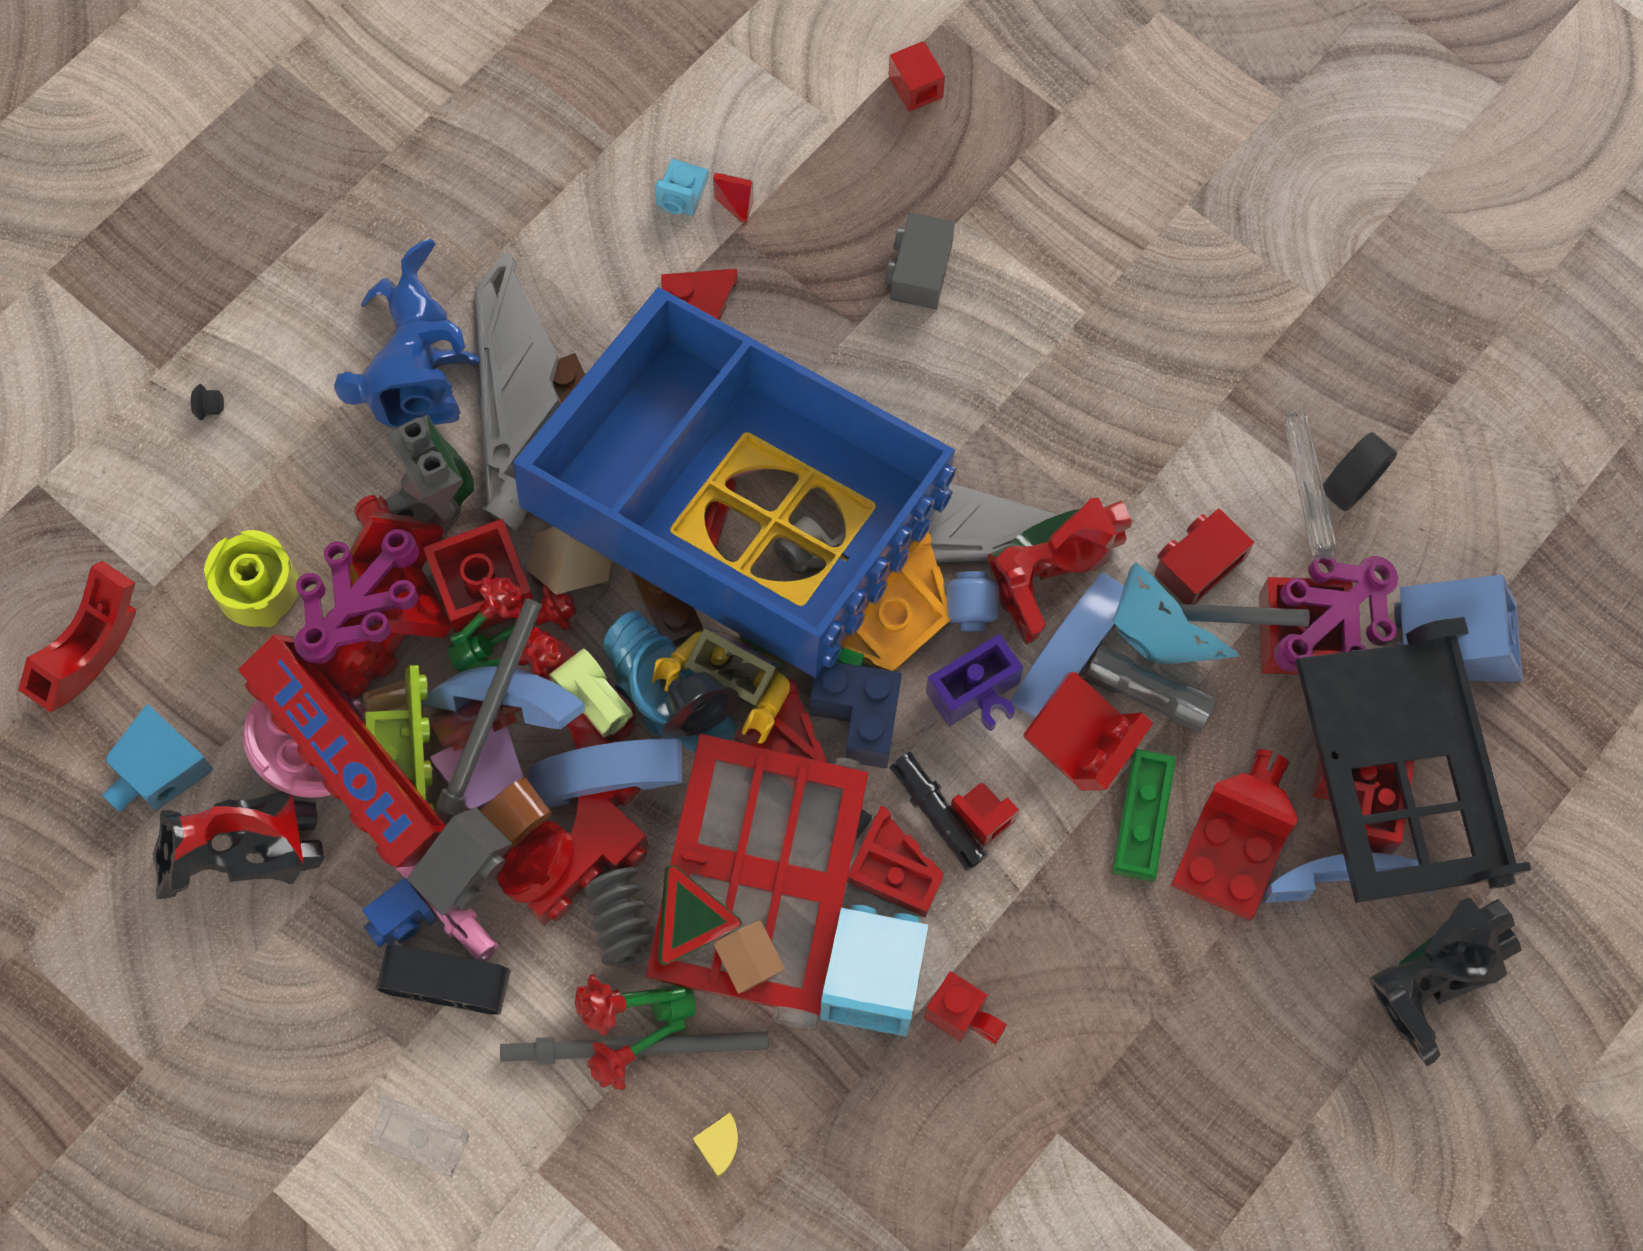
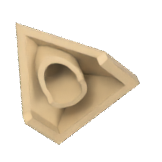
M552 527L534 534L526 571L527 574L533 575L557 595L600 583L609 585L613 561L571 537L569 534L562 532L556 527Z

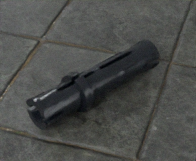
M908 752L895 761L896 764L893 763L889 769L911 796L909 800L914 808L919 807L962 864L965 871H969L977 866L988 854L941 794L940 790L942 787L937 780L932 782L914 758L912 752Z

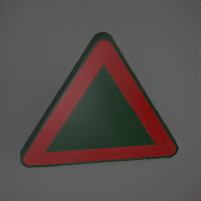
M675 865L667 866L664 872L658 962L661 965H668L739 929L742 925V921L738 916Z

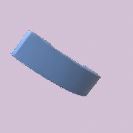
M1104 572L1097 577L1060 625L1010 701L1014 706L1035 719L1067 673L1076 672L1080 675L1111 629L1116 627L1113 619L1124 585Z
M498 666L477 667L455 674L428 692L427 700H421L422 705L457 711L472 699L484 701ZM518 669L515 670L502 701L503 705L522 708L525 724L559 730L585 711L584 702L563 687L543 677Z
M679 739L634 740L590 746L564 752L530 766L529 782L548 808L570 804V798L636 786L643 790L680 784L682 783V742Z
M1372 853L1376 872L1419 865L1418 861L1391 854ZM1343 854L1308 862L1282 875L1263 894L1264 903L1308 900L1316 890L1315 883L1350 881Z

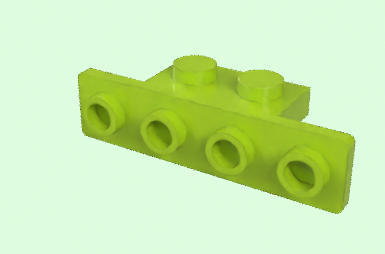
M409 665L405 667L407 710L363 713L364 724L426 800L425 787L432 786L431 761H424L423 743H429L430 741L428 717H421V700H427V678L425 674H419L418 665Z

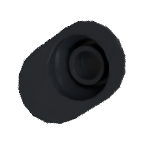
M706 672L694 673L684 679H674L668 686V695L666 697V707L671 718L661 731L662 738L672 739L680 736H693L711 730L722 723L733 712L738 704V692L733 688L725 687L713 675Z

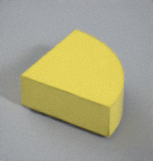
M728 1113L693 1138L694 1143L718 1178L729 1169L737 1151L738 1133L731 1113Z

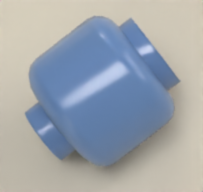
M988 572L955 573V579L945 585L948 617L951 623L961 625V632H985L986 623L998 620L1000 616L999 584L989 578Z

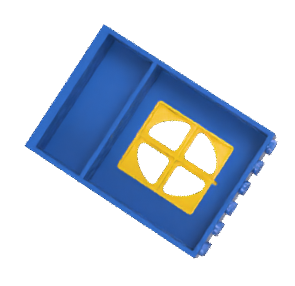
M657 287L513 462L519 507L562 532L569 534L581 543L814 678L819 675L824 666L831 668L841 653L842 645L840 644L847 634L851 636L856 634L865 618L864 610L870 602L875 605L883 596L887 588L886 580L892 571L899 573L909 557L910 552L908 549L912 542L920 543L931 526L930 518L935 511L941 513L946 508L953 494V491L949 489V485L956 474V468L952 467L955 449L659 287ZM755 469L784 470L796 474L799 478L782 503L774 511H767L729 490L725 483L734 475ZM813 488L823 489L840 510L845 525V539L839 547H830L789 522L791 515ZM718 501L761 526L760 532L742 556L735 562L724 559L713 546L708 536L704 517L705 511L711 502ZM775 538H784L795 543L801 549L816 556L826 564L820 573L797 581L765 580L757 578L751 573L752 567Z

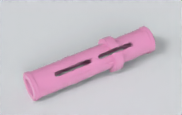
M417 864L413 867L395 868V870L407 879ZM414 888L421 899L444 923L445 933L451 938L456 937L475 960L486 961L497 951L499 944L476 921L477 914L471 907L466 911H462L459 908L442 916Z

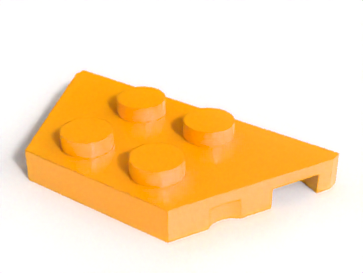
M928 532L920 543L912 542L908 549L910 552L904 567L899 573L892 571L886 580L887 588L879 602L875 605L871 602L863 612L865 618L859 630L854 636L847 634L840 644L843 648L864 654V664L868 666L895 671L950 622L947 596L943 587L944 580L940 566H937L931 546V535Z

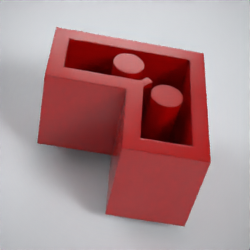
M1318 757L1312 797L1330 801L1320 758ZM1415 761L1405 762L1410 786ZM1394 764L1351 770L1362 816L1405 809ZM1406 819L1365 825L1371 852L1392 854L1402 843Z

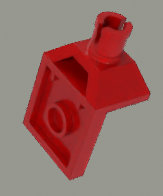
M375 495L364 497L356 504L354 513L358 521L361 522L363 529L350 549L353 556L352 564L349 566L351 587L381 554V544L388 532L395 529L408 531L413 535L419 548L418 558L408 567H393L369 595L387 592L392 584L399 580L410 581L418 594V601L412 608L407 610L394 608L379 611L386 616L391 626L390 633L445 638L452 625L422 570L423 565L427 561L423 547L439 541L444 533L442 527L413 517L391 514L385 498L380 495L378 499ZM399 543V544L395 545L394 547H399V546H401L403 543ZM404 591L397 598H405L410 592ZM377 623L373 625L371 628L373 631H376L380 629L383 624Z
M1258 749L1256 751L1255 760L1249 774L1242 773L1215 784L1204 804L1170 885L1250 921L1255 916L1283 844L1298 821V817L1285 790L1279 788L1289 761L1284 756L1278 754L1268 771L1267 766L1273 751L1267 749Z

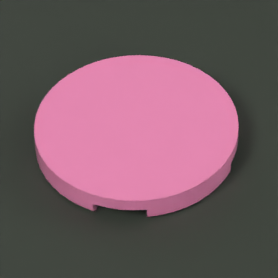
M336 688L364 723L363 713L367 712L364 705L358 698L351 699ZM256 700L247 713L243 727V746L253 769L267 783L285 793L314 798L331 795L323 785L325 778L316 767L310 766L299 756L297 752L298 744L290 734H286L276 727L271 720L273 713L266 704Z

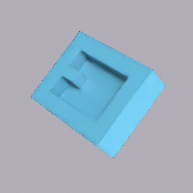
M671 158L663 180H657L655 185L657 206L672 214L684 213L694 216L709 178L708 169Z

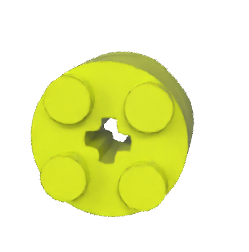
M247 530L240 532L241 535L230 539L224 538L213 547L205 562V579L211 595L222 612L238 624L250 627H272L276 625L292 608L298 596L296 583L299 576L287 552L277 539L261 531Z

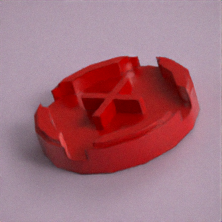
M544 821L502 857L506 862L497 873L498 885L503 888L502 892L516 903H528L540 898L549 891L564 874L571 859L573 849L571 835L554 821Z

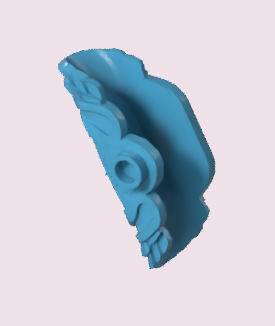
M631 611L621 615L610 626L604 638L603 648L614 668L617 680L615 689L631 704H634L638 711L645 716L643 717V722L650 732L657 737H661L664 725L671 718L666 707L668 693L662 689L660 679L653 684L651 680L657 659L671 658V654L676 650V646L667 636H661L659 629L652 625L640 611ZM688 668L686 670L680 669L679 678L684 679L696 672ZM729 715L722 723L701 734L732 740L737 731V723ZM699 735L672 738L681 740L683 746L695 754Z

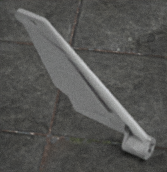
M505 253L498 258L475 291L486 504L482 510L496 521L503 518L505 526L516 532L526 518L525 515L528 511L519 507L513 462L562 403L553 386L559 357L515 274L516 260L509 253ZM505 271L497 296L493 283L500 273Z
M950 484L949 489L953 491L952 497L941 513L935 511L932 515L928 533L931 535V546L936 563L988 561L989 553L1010 546L1017 535L1058 514ZM806 516L794 525L830 547H839L845 539L844 530L832 541L815 521ZM779 538L773 544L774 551L778 557L793 571H800L803 574L807 569L825 568L826 566L824 561L784 538Z

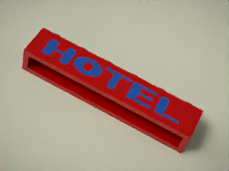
M274 634L238 668L239 672L247 680L245 683L246 689L254 698L266 704L273 713L271 720L282 732L290 734L298 744L297 752L299 756L310 766L316 767L325 778L323 785L326 790L335 798L342 800L351 811L349 817L353 824L361 831L368 833L376 842V851L381 859L388 865L395 866V868L415 866L446 825L319 667L314 663L303 660L298 655L294 646L295 637Z

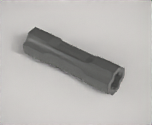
M1102 644L1085 677V680L1113 693H1121L1167 715L1172 721L1201 734L1217 700L1189 685H1180L1134 663L1131 658Z

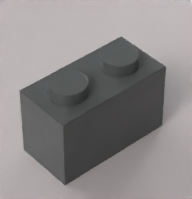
M909 212L906 226H898L895 236L894 249L899 250L897 261L890 260L887 268L885 284L892 285L891 300L937 310L952 249L956 222Z
M473 808L451 818L406 880L442 916L459 908L462 911H466L480 898L482 892L479 890V887L485 879H491L504 866L506 861L502 857L513 843L477 808Z

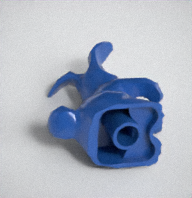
M433 239L420 241L407 251L401 260L402 276L398 285H395L388 278H383L368 290L361 303V307H365L379 294L386 296L390 314L397 327L396 332L384 348L375 355L362 374H353L350 371H345L344 373L337 374L334 383L335 392L343 403L351 405L367 404L376 420L391 428H399L401 425L425 415L430 417L434 425L458 421L461 412L452 395V385L444 373L436 368L453 363H468L475 367L480 363L477 355L469 351H463L465 343L461 329L450 320H447L446 311L430 295L418 279V270L436 245ZM440 340L448 341L451 343L453 350L435 348L433 343Z

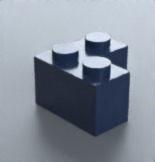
M835 662L831 668L824 666L819 675L814 678L810 700V716L850 722L845 762L888 768L901 685V672Z

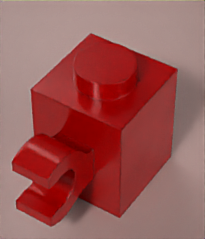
M949 971L929 1002L924 1014V1019L960 1042L968 1030L972 1029L984 1039L996 1045L1007 1024L995 1016L981 1011L988 996L986 993Z

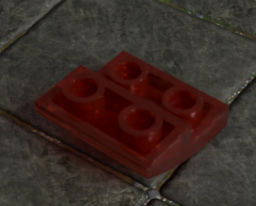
M472 699L457 711L449 710L429 720L443 749L452 745L455 752L465 747L483 701ZM501 704L492 725L494 733L516 723L517 719L514 714L522 711V708Z

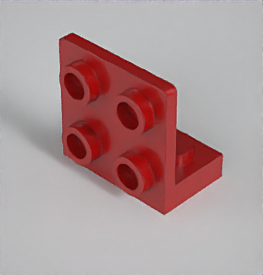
M1069 672L1024 732L1023 736L1081 791L1107 790L1154 723L1142 712L1120 714L1076 672Z

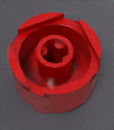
M365 615L350 617L342 627L360 625ZM390 633L381 642L367 640L338 646L337 652L332 659L316 665L335 687L351 699H356L365 691L368 684L377 675L380 678H384L395 668L398 659L394 656V653L405 634ZM321 637L313 640L311 643L318 642Z

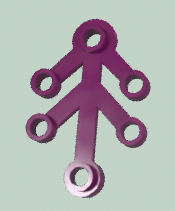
M401 529L388 532L381 544V554L352 587L349 566L352 564L353 556L344 542L336 541L330 543L324 550V558L332 572L335 607L325 618H323L321 598L324 596L326 589L321 578L315 573H306L297 580L296 589L304 600L306 625L298 631L294 646L298 655L303 660L314 664L325 663L334 657L338 646L367 640L381 642L390 635L391 626L386 616L379 611L394 608L400 610L412 608L418 601V594L414 585L408 580H399L392 584L387 592L369 594L393 567L405 568L416 561L419 555V548L411 533ZM399 543H403V544H402L401 546H399V547H394L395 545H397V544H399ZM344 553L340 559L333 560L336 554ZM309 585H317L312 591H305ZM404 591L410 592L405 598H397ZM368 614L363 618L360 625L342 627L350 617ZM377 623L383 624L380 629L370 631L373 625ZM321 637L318 642L311 643L313 640Z
M1319 554L1309 563L1308 573L1316 582L1324 583L1329 579L1356 583L1348 592L1309 587L1300 578L1291 579L1281 589V599L1290 607H1298L1304 604L1329 608L1302 634H1289L1276 644L1274 659L1283 670L1289 672L1298 671L1296 660L1312 656V647L1341 621L1343 649L1340 653L1366 650L1367 648L1361 644L1359 604L1368 596L1371 623L1366 629L1368 640L1376 646H1383L1396 635V626L1388 618L1387 595L1395 590L1398 584V574L1393 564L1383 557L1370 556L1363 560L1360 565L1337 563L1329 554ZM1318 563L1325 565L1328 573H1323L1319 569ZM1374 571H1376L1381 576L1382 580H1379L1375 576ZM1290 587L1296 588L1299 591L1300 598L1292 595ZM1377 626L1384 629L1386 637L1381 636L1377 632ZM1292 644L1300 650L1301 655H1297L1293 651Z

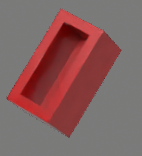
M1220 508L1209 517L1205 514L1200 515L1187 528L1186 532L1188 535L1179 543L1175 539L1170 541L1157 555L1160 561L1154 575L1184 604H1196L1248 557L1253 547L1254 541Z

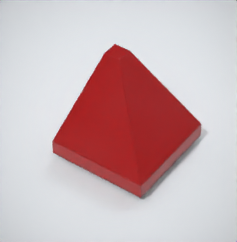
M714 173V198L740 222L747 223L754 202L753 181Z

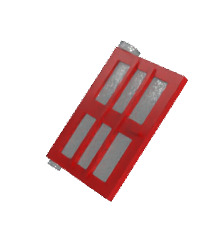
M699 734L670 865L677 866L738 916L742 921L739 929L761 920L786 970L752 989L738 994L713 944L723 937L668 965H661L658 962L661 902L644 979L774 1007L773 1022L797 1029L816 1030L869 772L860 770L861 763L853 759L840 757L835 759V764Z

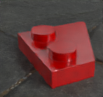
M737 269L661 274L663 290L718 320L721 319L726 309V301L732 288L736 287L738 283Z

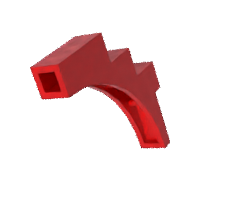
M562 639L558 641L562 658L556 664L557 668L577 654ZM612 685L610 686L631 709L633 716L615 734L603 738L583 713L567 724L576 749L608 744L614 740L621 742L633 730L635 726L634 721L636 720L634 706ZM633 786L578 797L577 816L571 832L573 849L565 872L549 891L540 898L528 903L531 914L543 926L551 919L557 922L564 917L573 906L571 899L585 888L588 883L599 875L604 874L602 869L605 866L611 870L628 867L636 868L647 856L645 849L649 846L646 834L617 808L620 804L626 806L632 802L639 794L641 788Z

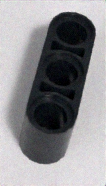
M387 945L375 990L395 997L478 1013L500 1015L511 970L495 963L406 946Z

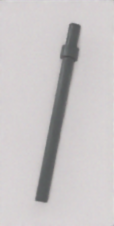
M526 598L449 786L447 789H442L436 803V807L439 809L437 815L445 825L448 824L453 816L462 812L467 800L464 793L542 607L540 603Z
M768 1031L666 1036L635 1056L769 1049ZM554 1037L536 1038V1042L500 1044V1061L536 1060L537 1065L555 1064V1059L591 1058L594 1054L592 1043L596 1041L599 1043L603 1042L609 1048L617 1051L625 1045L631 1047L645 1037L555 1041Z

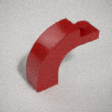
M104 561L92 565L76 615L55 641L26 658L18 691L51 713L84 691L116 654L131 627L137 609L129 605L135 582Z

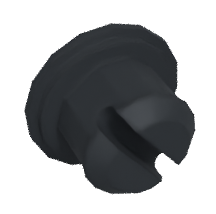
M202 384L197 385L191 393L192 413L201 421L206 417V414L219 415L224 410V397L219 390H206Z

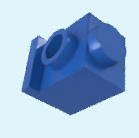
M405 877L362 909L370 921L363 927L379 948L385 943L392 945L396 941L399 944L406 942L419 931V924L424 920L430 926L437 921L431 910Z

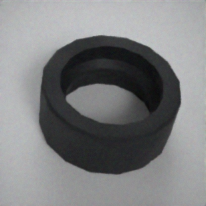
M1370 432L1335 467L1320 491L1343 511H1348L1388 469L1395 459L1397 451L1374 432Z

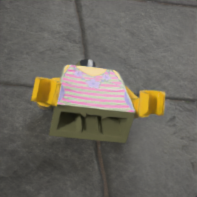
M704 628L703 632L700 631L691 635L671 654V658L657 659L651 680L653 684L659 679H665L664 691L668 692L670 683L674 679L679 678L680 669L686 670L688 668L696 673L706 672L713 675L725 687L735 689L739 697L757 706L756 709L750 712L742 728V734L745 735L750 728L756 729L762 735L758 743H763L774 725V717L779 712L790 690L789 680L778 671L781 665L779 660L732 634Z

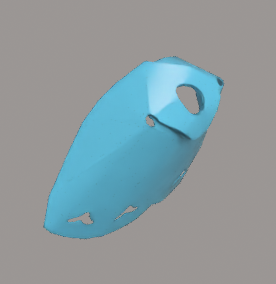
M1138 563L1130 567L1113 622L1117 626L1120 635L1142 656L1154 664L1157 662L1160 665L1240 657L1233 648L1222 642L1215 635L1189 623L1180 605L1147 570ZM1137 576H1139L1141 578L1142 583L1147 584L1150 589L1139 588V580ZM1160 601L1163 602L1164 608L1168 609L1171 614L1159 610ZM1194 636H1198L1201 641H1205L1209 644H1196V639Z

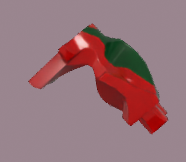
M1099 497L1090 498L1083 508L1046 519L1017 535L1010 546L988 554V564L992 578L999 584L1000 604L1011 616L1025 645L1034 642L1046 625L1036 604L1033 578L1039 576L1040 580L1070 572L1085 573L1092 570L1096 571L1106 564L1111 549L1125 544L1127 539L1125 530L1130 528L1132 524V519L1122 501L1103 507Z

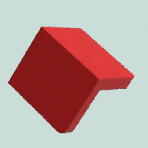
M919 42L890 54L888 75L909 112L943 98L945 75L925 42Z
M979 783L963 797L960 794L956 795L950 805L983 848L1016 821L1019 809L1008 797L1001 802L984 783Z

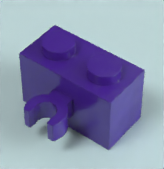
M999 633L928 676L926 694L948 727L981 708L982 724L985 728L992 731L996 726L995 720L990 715L992 710H1002L1009 720L1014 716L1015 711L1012 703L1005 697H1001V695L1019 685L1023 666Z

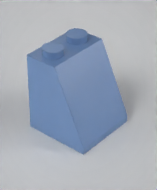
M1503 574L1400 587L1401 602L1394 603V614L1397 627H1402L1403 641L1397 642V646L1408 644L1406 633L1423 624L1443 619L1465 617L1469 634L1459 638L1458 643L1468 681H1523L1517 602Z

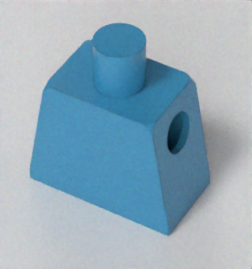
M147 704L106 756L105 762L120 777L102 796L119 813L138 795L156 810L208 775L213 770V767L197 749Z

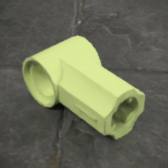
M585 649L579 651L549 674L550 680L553 683L563 687L584 702L585 711L583 714L603 738L615 734L633 716L631 709L606 681L607 677L602 668Z

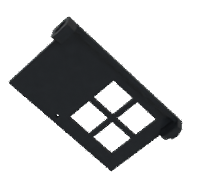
M1465 617L1443 619L1423 624L1406 633L1408 641L1406 645L1302 657L1296 660L1355 903L1488 882L1489 889H1497L1516 884L1514 876L1531 871L1529 862L1516 863L1458 639L1469 634ZM1446 756L1458 801L1416 808L1405 762ZM1394 764L1405 809L1362 816L1351 770ZM1460 811L1472 857L1430 863L1419 817ZM1408 819L1419 865L1376 872L1365 825Z

